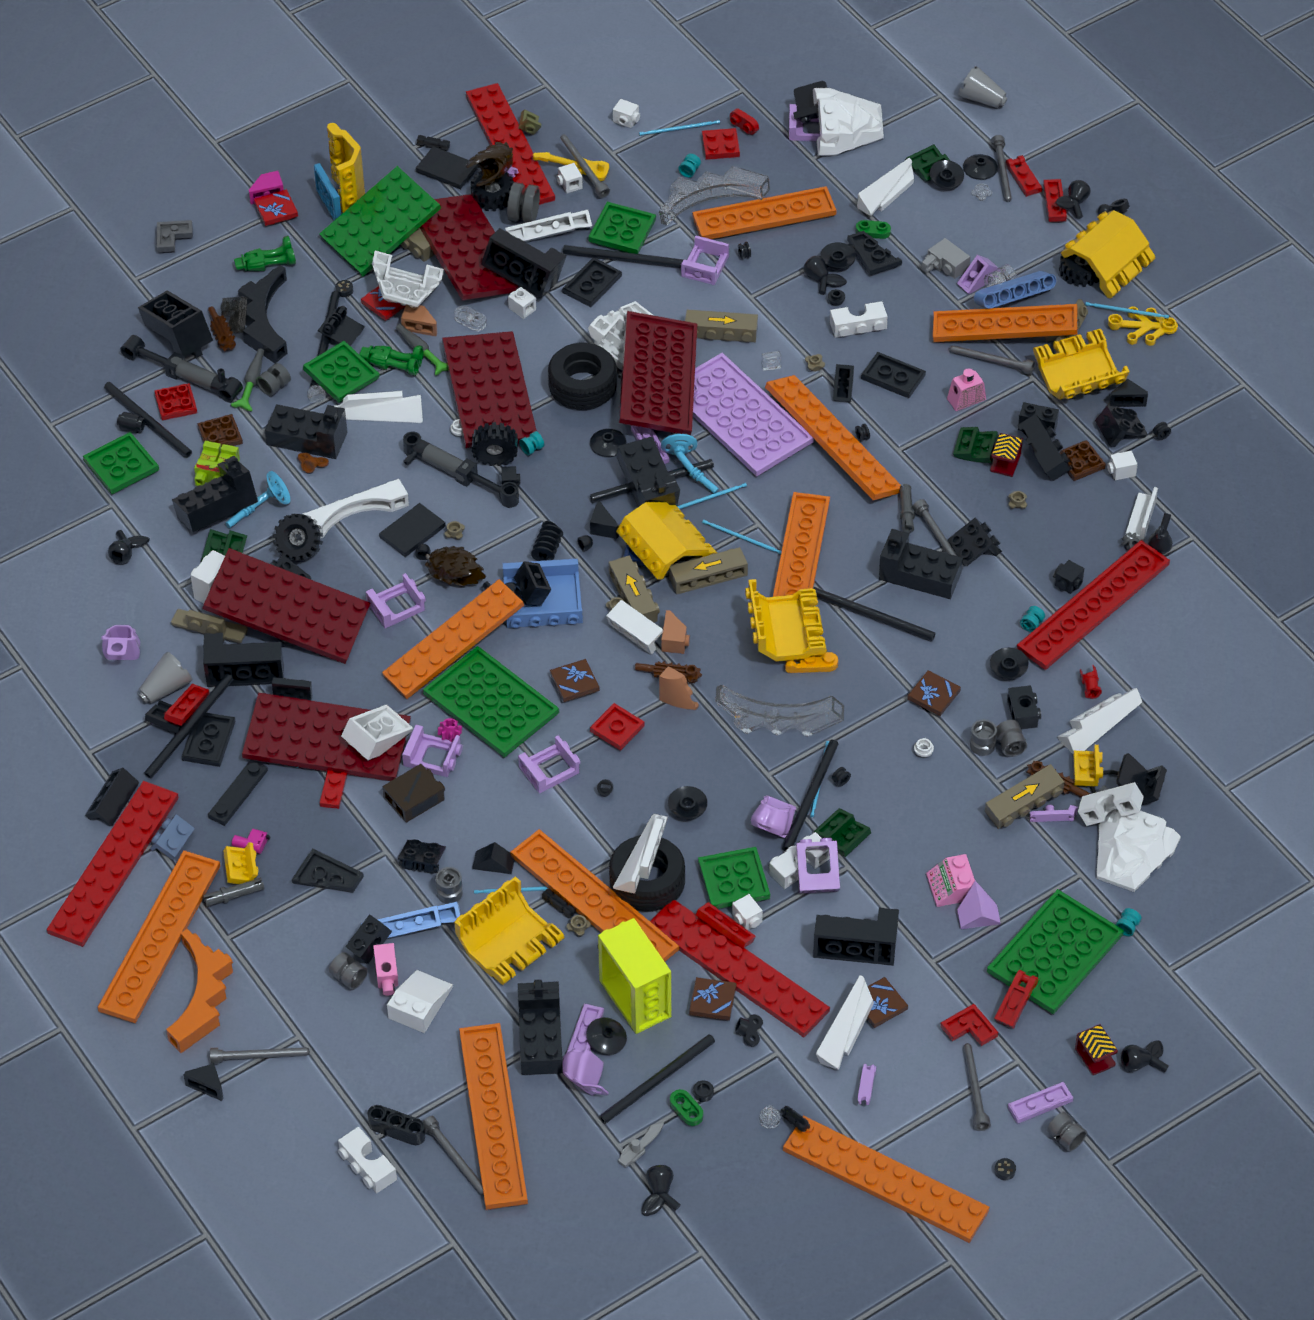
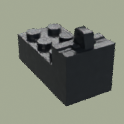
M499 228L489 238L481 265L542 298L558 282L567 255L558 252L552 247L544 253Z
M168 290L138 307L144 325L170 340L176 353L185 357L192 354L198 358L203 355L201 348L213 341L202 310Z
M276 404L265 429L266 445L337 459L347 435L345 408L327 405L323 414Z
M653 436L618 446L616 457L637 507L645 502H667L669 505L678 506L680 488L674 475H669Z
M235 456L217 464L221 477L214 478L210 482L197 486L193 490L182 493L172 499L177 518L192 532L258 502L250 471Z
M891 529L880 555L879 580L951 600L962 573L963 558L909 543L910 533Z
M204 633L203 665L207 687H215L225 674L233 677V681L229 686L272 684L273 677L284 678L281 642L225 644L223 633Z
M879 907L877 921L816 915L813 958L894 966L899 909Z
M534 980V983H518L521 1075L563 1073L559 981L542 982V980Z

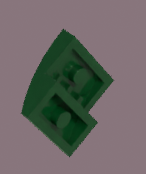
M935 144L905 159L910 158L912 160L913 172L925 182L931 180L930 169L934 163L941 160H950L946 154L942 155Z
M961 427L953 455L967 461L992 463L993 458L991 455L999 434L997 431L980 432L978 427Z
M210 529L200 562L212 550L224 556L229 548L243 553L247 535L229 530L228 534Z
M840 808L814 831L821 838H832V841H837V851L844 857L850 854L871 834L870 827L855 821L853 814Z

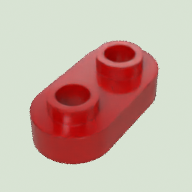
M735 109L730 113V122L747 134L753 135L759 131L758 122L740 109Z

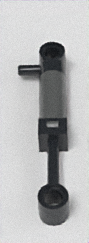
M131 335L120 348L125 358L134 360L137 356L142 355L165 366L166 376L175 380L179 377L219 394L226 402H232L243 389V385L238 379L234 377L225 378V371L222 368L218 369V374L185 361V356L173 352L167 359L144 349L145 343L137 335Z
M407 432L403 436L404 453L407 455L403 460L405 465H410L418 457L455 476L457 482L466 487L474 480L499 493L501 504L504 507L513 508L518 505L519 488L517 484L506 482L501 486L478 475L477 463L467 458L463 461L421 439L420 434L417 432Z

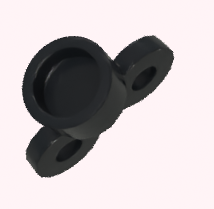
M753 1014L748 1020L740 1017L736 1024L735 1033L745 1035L744 1040L751 1047L757 1046L760 1042L757 1030L763 1025L762 1018L759 1015Z

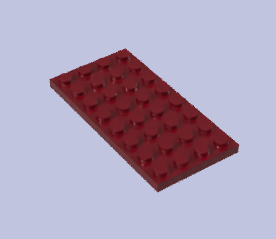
M468 194L434 199L440 204L441 209L419 228L461 300L508 294L519 289L520 286L481 265L489 238L495 231L473 196Z
M627 311L619 423L691 435L697 323Z
M513 331L442 338L465 448H472V434H474V430H478L480 425L484 427L485 423L492 425V422H496V425L504 423L505 427L507 425L511 426V429H514L516 431L515 434L517 433L518 443L520 439L528 438L531 433L537 431Z
M229 548L202 609L346 664L369 609L370 602Z
M258 693L242 751V758L321 771L330 770L335 773L345 772L347 775L392 781L398 776L407 735L382 755L367 760L353 746L349 745L341 735L349 718L371 710ZM398 714L410 725L411 716Z

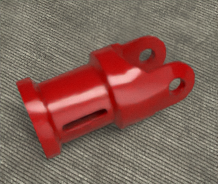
M1092 665V672L1083 674L1082 669H1080L1082 684L1086 689L1084 691L1085 697L1095 699L1102 694V690L1098 686L1099 678L1096 667Z

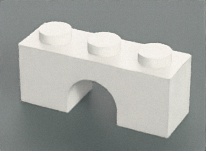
M882 301L865 304V311L861 316L852 315L848 307L830 310V325L835 338L887 329L888 316Z
M1135 782L1082 796L1078 813L1086 826L1104 822L1106 815L1114 809H1118L1122 817L1138 813L1141 809L1143 795Z
M815 832L803 839H812V842H820L822 838ZM796 845L789 847L785 853L774 857L769 863V875L784 889L799 880ZM829 848L805 849L806 862L815 869L830 859Z
M360 1127L355 1128L338 1140L339 1155L343 1160L347 1159L355 1174H360L363 1177V1182L367 1188H372L377 1194L397 1180L395 1167L384 1155L375 1160L365 1158L366 1155L372 1152L371 1140Z

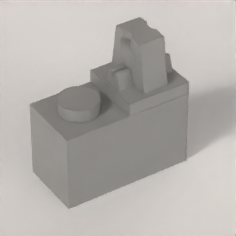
M944 238L928 249V254L925 260L922 261L921 269L926 273L934 268L939 272L943 270L945 274L956 279L970 266V256Z

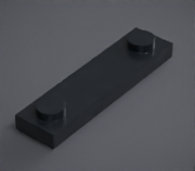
M250 760L210 810L208 818L225 826L267 773L268 767Z

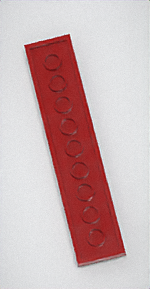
M495 83L466 91V97L490 145H495V142L503 144L507 142L509 148H513L512 167L517 168L519 172L518 174L514 173L513 181L523 183L525 188L530 184L539 186V205L555 201V194L538 161L533 159L534 153L523 131L519 129V123L499 84Z
M1140 540L1018 643L1017 649L1022 651L1041 668L1047 670L1170 564V560Z
M146 781L141 783L48 926V934L81 947L85 945L152 838L179 798L178 793Z
M676 900L666 905L650 921L679 945L681 953L720 980L736 983L737 992L803 1038L830 1012V1007L747 949H742L713 927L704 923L695 913Z

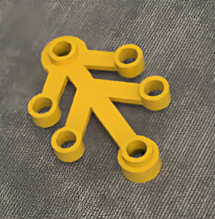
M1134 306L1128 308L1138 310V308ZM1154 308L1146 309V312L1157 313ZM1129 312L1127 313L1129 318H1136L1139 321L1123 320L1118 314H1112L1108 317V326L1111 330H1118L1120 327L1139 328L1127 335V343L1131 345L1136 344L1138 338L1151 329L1158 330L1145 336V344L1148 346H1153L1156 339L1163 334H1173L1178 329L1176 320L1171 317L1167 319Z

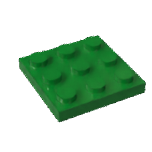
M607 202L588 237V242L638 254L656 221V214Z
M345 341L303 365V370L338 403L345 396L356 393L379 379L380 373Z
M131 432L83 455L84 462L111 494L159 471V465Z
M756 847L698 857V864L709 902L717 909L730 907L733 902L750 894L755 902L770 899V891Z

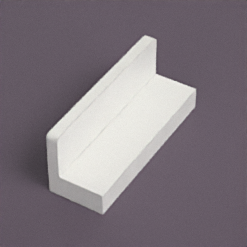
M1154 487L1152 496L1138 493L1126 534L1128 532H1131V534L1135 532L1137 534L1135 538L1144 541L1156 504L1157 487Z
M623 600L619 601L606 615L609 625L652 655L656 650L654 642L663 633V629Z

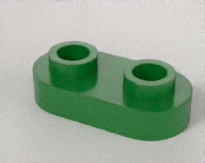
M861 220L856 224V233L864 231L872 238L886 239L891 234V226L887 222Z
M679 1089L672 1092L670 1095V1106L687 1125H699L703 1121V1109L685 1090Z

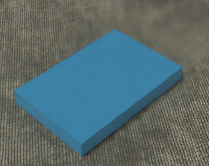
M315 164L316 191L333 220H336L341 215L340 196L321 164Z

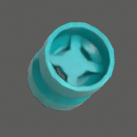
M689 153L678 167V170L684 177L691 178L701 165V160L697 155Z
M537 431L531 433L528 438L524 437L519 440V445L527 456L533 454L534 450H540L545 446L542 436Z
M1030 606L1026 615L1020 620L1022 628L1028 632H1033L1045 619L1044 611L1037 606Z
M1126 908L1121 914V919L1115 925L1124 930V936L1130 937L1134 934L1135 926L1139 925L1142 917L1136 910Z

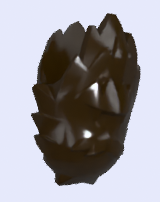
M495 142V145L487 146L485 150L478 152V154L469 159L466 168L478 165L477 167L481 169L483 174L482 179L476 186L492 184L495 180L503 177L506 170L512 167L513 148H509L507 142L504 144Z
M446 546L441 549H435L431 554L425 555L427 559L425 566L428 568L429 573L433 578L439 579L441 582L444 581L449 585L467 586L478 584V581L486 578V575L482 572L484 568L475 562L477 558L464 550V547Z

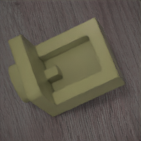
M524 109L521 112L519 129L534 135L542 125L538 122L539 116Z

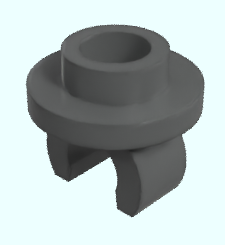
M1128 532L1121 538L1123 540L1121 545L1126 544V549L1129 551L1133 547L1132 543L1136 545L1140 540L1135 538L1137 535L1135 532L1133 534Z

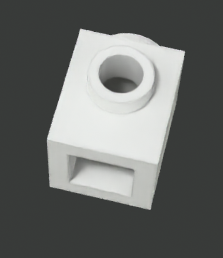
M620 99L613 108V122L632 128L635 122L637 123L640 119L639 105Z
M575 163L558 168L557 182L559 185H562L566 193L583 189L582 175Z
M522 287L513 291L508 296L509 309L521 318L525 319L536 311V297Z
M1132 451L1110 455V462L1107 464L1108 472L1113 475L1114 480L1136 476L1137 462Z
M750 894L732 903L734 920L745 929L756 928L762 923L763 911Z

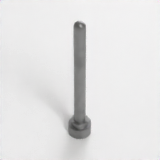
M565 134L561 135L560 139L594 184L597 196L599 198L606 197L610 193V188L607 184L599 181Z
M995 135L991 138V145L997 153L1004 198L1009 202L1012 197L1003 153L1005 139L1002 135Z
M950 347V352L1019 368L1021 371H1024V374L1032 375L1035 361L1027 359L1021 362L962 347Z
M924 499L916 501L912 506L915 513L924 518L946 553L957 556L929 514L927 502Z
M966 1043L964 1045V1053L976 1111L975 1118L973 1119L974 1128L977 1131H985L991 1127L990 1118L984 1113L972 1046Z
M307 1047L223 1051V1049L219 1050V1048H210V1064H219V1062L229 1059L307 1056L310 1050Z
M429 1116L423 1120L425 1133H429L436 1138L479 1194L483 1195L482 1182L439 1130L440 1126L434 1116Z

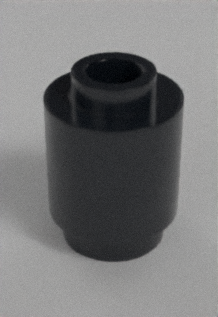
M123 412L117 418V425H119L121 430L138 433L143 432L146 420L141 415Z

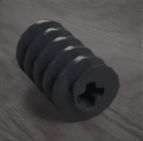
M551 521L542 523L531 551L533 559L547 561L555 558L557 548L563 536L562 529Z

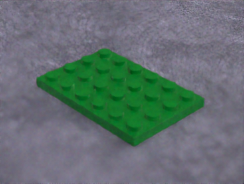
M396 166L319 235L364 277L373 269L372 261L375 251L390 254L437 213L441 206L403 170Z
M476 646L423 689V694L504 758L559 714V708L479 646Z
M1057 889L987 967V973L1009 987L1018 970L1026 972L1028 976L1038 977V983L1029 999L1054 1015L1123 936L1124 930ZM1022 982V983L1020 984V986H1022V987H1024V988H1025L1026 985H1027V984L1024 983V982Z

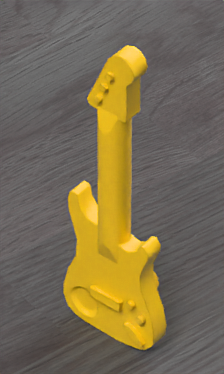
M550 152L533 154L534 160L550 161L562 165L575 163L579 172L586 175L577 161L551 155ZM583 158L599 181H604L609 171V163L590 161Z

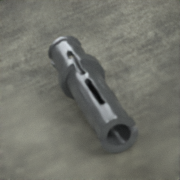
M903 484V486H900V519H902L903 532L910 533V527L911 531H914L913 519L915 518V513L912 510L911 486Z
M260 877L229 888L222 887L219 891L204 894L205 905L209 907L221 902L227 903L230 899L264 890V884L261 882L262 879Z

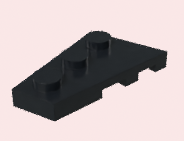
M861 231L847 236L848 243L855 250L856 255L869 275L902 265V260L899 257L895 258L891 255V251L887 248L883 249L878 245V241L866 232Z
M312 848L292 878V883L354 892L363 879L364 874Z

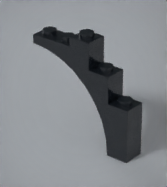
M282 265L273 269L256 284L249 281L238 290L239 303L244 305L240 310L241 320L247 326L243 330L244 343L256 351L263 349V356L273 363H277L288 354L286 341L275 332L267 318V309L271 298L277 289L287 281L286 268Z

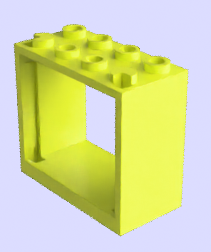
M634 918L626 922L623 921L618 926L606 929L599 934V981L635 1034L670 1018L671 970Z

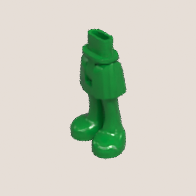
M285 236L279 248L272 250L255 249L246 252L244 256L241 254V257L234 259L236 270L265 271L266 266L294 265L296 264V259L290 238Z
M371 345L370 347H362L359 355L368 363L381 369L387 370L390 366L407 371L410 375H417L423 360V346H415L412 353H402L393 350L389 346Z

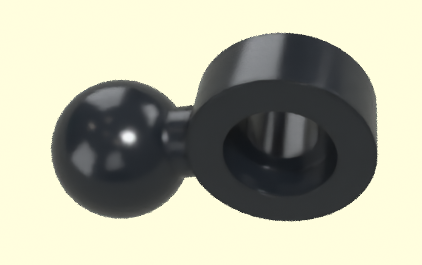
M1123 198L1114 201L1110 206L1107 204L1100 205L1097 212L1099 215L1104 211L1108 213L1115 210L1123 214L1127 212L1130 205L1128 199Z

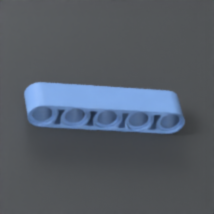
M1044 271L1031 273L977 291L974 295V302L985 308H994L1050 290L1056 285V277Z

